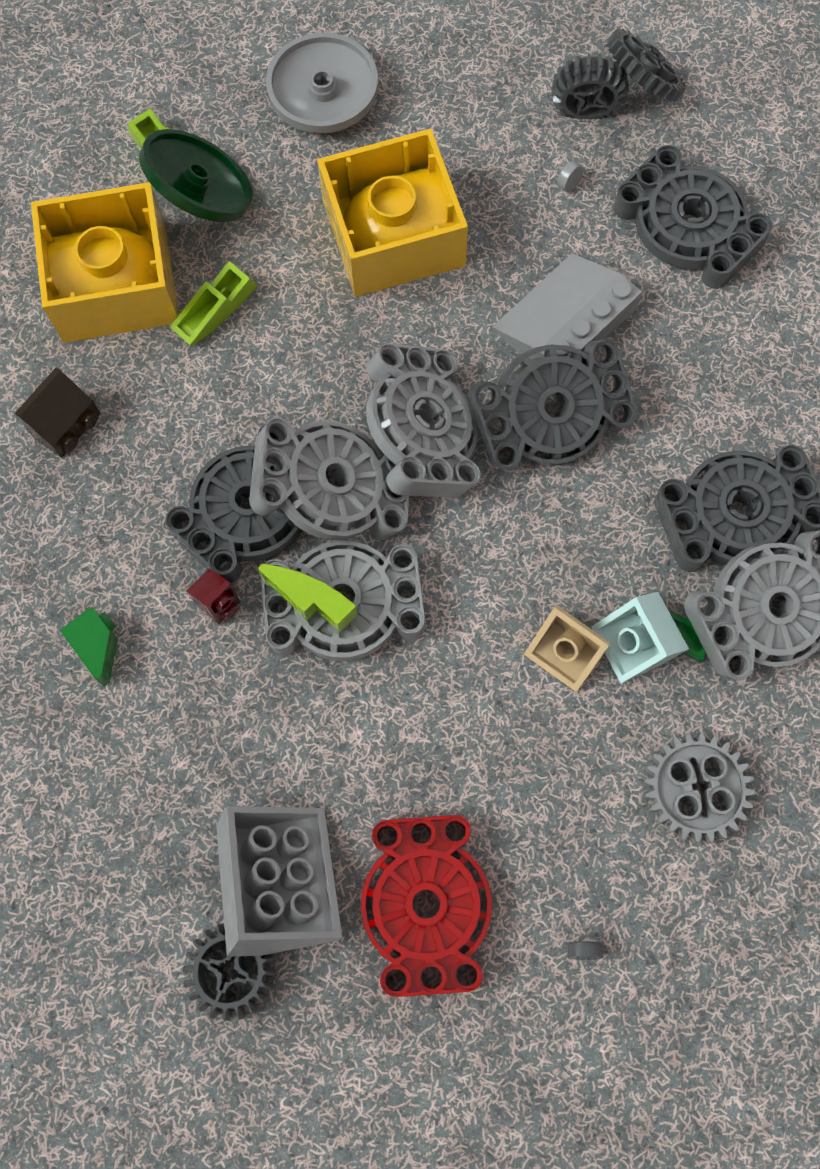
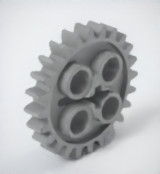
M686 733L683 736V744L677 737H674L670 740L672 749L666 744L660 746L659 749L663 756L658 754L651 756V760L657 766H647L645 768V771L652 775V778L642 782L643 785L651 787L652 790L643 796L644 799L654 800L655 803L648 811H659L661 814L657 818L656 823L660 824L667 821L669 825L666 833L670 834L678 829L679 840L681 841L691 834L693 844L699 843L702 835L707 844L714 842V832L721 840L727 838L725 827L731 832L738 831L739 828L734 820L739 822L747 821L748 818L741 810L753 808V805L746 801L745 798L755 795V791L746 788V784L753 781L754 777L743 775V771L749 767V764L738 765L736 762L741 753L736 752L730 755L728 753L730 748L729 742L718 747V736L712 737L707 743L704 733L698 734L695 741H693L690 733ZM691 758H693L696 763L695 771L692 764L690 763ZM705 761H711L717 766L718 774L716 777L706 773L704 769ZM672 766H679L684 770V782H678L672 777ZM696 782L698 785H704L705 791L701 793L697 790L693 791L692 785ZM713 794H719L724 798L726 806L723 811L713 806ZM680 799H686L692 804L693 812L691 816H686L680 812L678 808ZM702 806L707 812L706 818L701 814Z

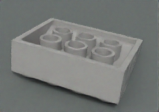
M572 253L492 327V330L520 354L535 347L551 344L567 345L584 352L588 343L595 340H605L637 310L642 291L619 272ZM556 350L557 356L570 357L572 355L563 350ZM545 351L538 352L529 358L532 360L543 357Z
M227 806L216 824L227 957L262 956L341 940L342 931L324 808Z

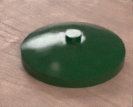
M174 129L154 131L145 139L139 153L141 169L156 191L173 205L191 215L214 222L235 221L246 213L253 198L250 181L241 167L219 147L199 136Z

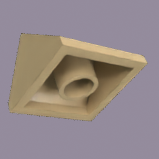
M556 605L524 655L577 692L611 643Z

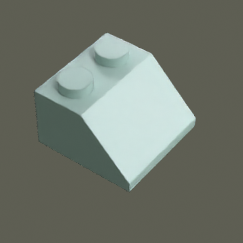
M659 592L632 599L591 627L593 631L611 643L605 655L620 684L659 667L689 650Z

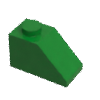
M90 607L60 629V631L93 677L105 686L110 682L118 638L112 631L116 625L105 611L99 614L93 607Z

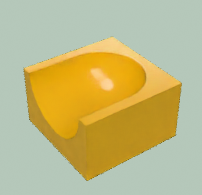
M431 128L317 159L323 203L355 297L466 266L468 225Z
M150 182L31 202L42 308L63 343L171 325L179 316L166 223Z

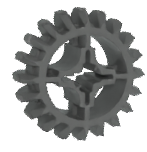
M588 53V56L585 58L577 56L575 61L567 60L565 66L558 68V73L554 74L551 96L553 97L555 109L560 110L563 116L570 115L572 119H601L605 115L612 116L613 111H619L621 104L626 103L629 80H627L625 68L619 66L620 61L613 62L611 56L605 59L602 58L601 53L596 57H591Z
M219 923L216 927L217 936H215L211 929L204 931L207 943L200 939L193 941L194 946L200 951L199 953L188 951L186 954L188 959L194 960V965L183 967V972H193V979L184 981V987L195 985L196 991L192 992L188 997L190 1001L198 999L200 996L203 998L197 1007L200 1012L207 1009L209 1005H212L209 1013L210 1018H216L220 1010L223 1009V1020L230 1021L234 1009L238 1020L245 1018L244 1006L254 1014L258 1011L255 999L263 1004L269 1000L262 990L263 988L274 990L276 987L273 982L266 980L267 976L278 975V969H268V963L275 962L277 955H269L267 957L265 955L255 956L258 964V975L245 967L244 956L226 957L223 960L208 956L217 945L226 941L224 924ZM231 960H234V969L244 976L230 977L231 981L227 982L228 973L216 965H231ZM204 967L214 972L217 977L216 995L209 990L206 984ZM237 982L248 983L254 986L249 994L241 1000L225 1001L227 994L231 992L232 987Z

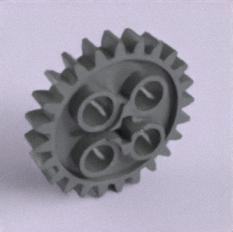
M617 28L606 41V46L609 47L608 51L613 54L615 60L620 61L619 66L625 68L628 71L627 74L637 84L645 87L646 90L650 89L655 96L659 95L663 100L667 99L669 102H676L686 90V84L682 82L683 78L678 75V71L672 68L673 65L666 62L665 57L656 47L646 41L643 42L639 36L635 37L630 31L627 33L624 29L620 30Z

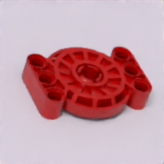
M447 815L390 819L380 821L372 830L373 843L384 854L377 859L367 874L361 895V915L363 926L371 943L385 959L391 962L383 970L380 977L381 988L389 996L406 997L470 992L478 988L482 982L483 973L480 965L469 957L478 949L487 934L492 914V897L489 883L480 865L468 852L461 848L468 842L471 835L470 824L462 816ZM453 823L460 824L465 831L464 838L460 841L450 840L445 832L447 826ZM426 826L431 831L430 840L423 844L415 842L412 838L414 828ZM385 828H392L397 833V840L391 846H383L378 841L380 831ZM455 852L462 856L459 860L452 856ZM389 857L395 859L389 865L385 863ZM467 861L476 870L481 880L480 882H475L470 871L464 866ZM380 867L383 872L377 881L375 890L369 889L372 879ZM480 889H484L486 913L480 911L478 891ZM425 890L434 893L440 902L438 913L428 919L421 918L413 909V900L416 895ZM367 897L373 898L372 910L374 919L370 921L367 914ZM478 919L484 920L481 933L476 941L473 942L470 937L476 929ZM371 928H378L381 936L388 943L385 949L376 940ZM465 944L469 949L462 954L458 950ZM396 950L401 956L396 959L390 953ZM464 964L472 965L476 971V978L469 985H462L456 977L458 968ZM430 966L439 969L442 975L439 985L433 988L425 986L421 980L423 970ZM393 969H399L406 975V985L400 990H393L387 984V975Z

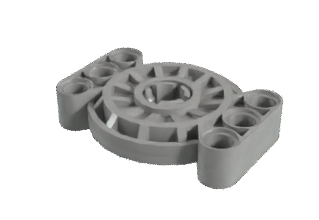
M387 343L378 349L366 365L368 376L376 382V385L369 394L366 405L367 423L378 448L390 461L396 464L388 473L386 483L389 489L397 495L458 498L478 483L481 478L479 467L469 459L477 443V422L467 397L449 379L457 370L458 362L456 357L448 350Z
M275 417L270 419L257 434L249 503L252 510L261 516L272 514L280 506L284 514L297 527L321 539H349L370 529L377 539L388 540L402 531L407 525L409 496L397 495L392 492L394 498L389 495L386 477L394 467L390 464L386 455H382L378 447L365 434L352 426L341 422L324 420L311 422L294 432L287 420ZM269 433L275 434L279 441L274 440ZM266 462L272 463L276 471L270 470ZM329 469H332L331 475L336 479L338 485H343L342 487H335L328 482L326 472ZM263 492L269 493L273 498V502L267 501L263 496ZM385 518L391 522L392 527L387 525ZM352 526H355V527L358 528V529H353V530H348V531H347V529L350 528V527H352Z
M820 531L801 533L797 536L794 545L781 542L766 543L744 549L734 556L722 569L714 586V592L695 591L687 596L684 604L685 612L717 674L726 678L743 680L751 675L754 663L772 667L790 666L807 659L820 648ZM814 539H816L818 543V549L816 553L813 551L812 542ZM770 548L783 549L781 554H773ZM755 553L754 557L746 559L747 557ZM774 594L776 596H784L785 598L779 601V609L775 613L776 616L769 609V601ZM704 598H706L709 604L705 614L700 611V603ZM720 627L723 632V637L721 641L717 643L715 641L714 634L716 629ZM769 655H775L779 660L766 661L765 659ZM735 656L737 666L731 672L729 662Z
M333 541L321 544L308 551L294 564L291 570L304 573L322 581L340 592L339 589L345 588L346 593L354 596L353 604L357 607L358 615L340 633L318 612L307 621L261 577L266 639L272 651L279 656L292 654L300 643L306 650L318 657L333 661H352L367 657L378 651L392 638L395 631L406 641L417 640L424 633L425 616L417 555L415 550L408 545L400 544L395 546L386 558L381 552L366 544L355 541ZM400 558H407L411 561V564L405 568H400L394 563ZM272 559L265 563L290 569L285 562L279 559ZM402 588H411L415 591L411 598H402L398 593ZM284 602L287 604L284 612L279 614L272 612V608L276 603ZM407 618H414L419 622V625L415 629H406L402 626V622ZM280 633L290 634V639L286 644L278 645L274 643L276 636ZM315 644H318L319 646H321V647H323V648H325V649H329L330 651H326V650H323V649H319V648H317V647L314 646V645H315Z

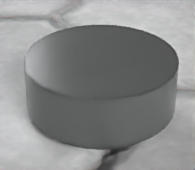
M589 941L571 942L568 944V958L578 960L603 959V945L599 942Z

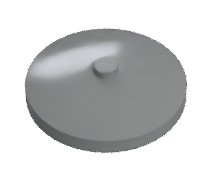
M313 33L292 40L276 53L267 70L266 88L273 110L284 122L305 132L332 133L351 127L363 119L371 110L378 94V71L370 53L355 40L335 33Z

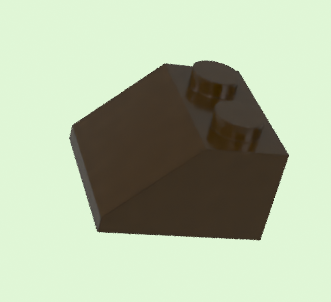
M56 367L14 414L35 440L62 458L67 452L74 450L79 438L86 430L95 426L101 413L94 401Z

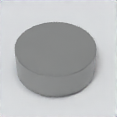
M575 161L567 163L558 176V187L566 192H570L579 184L584 173L583 166Z

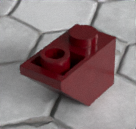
M210 569L186 591L190 598L217 624L223 619L227 621L232 618L239 608L238 604L241 602L232 585Z

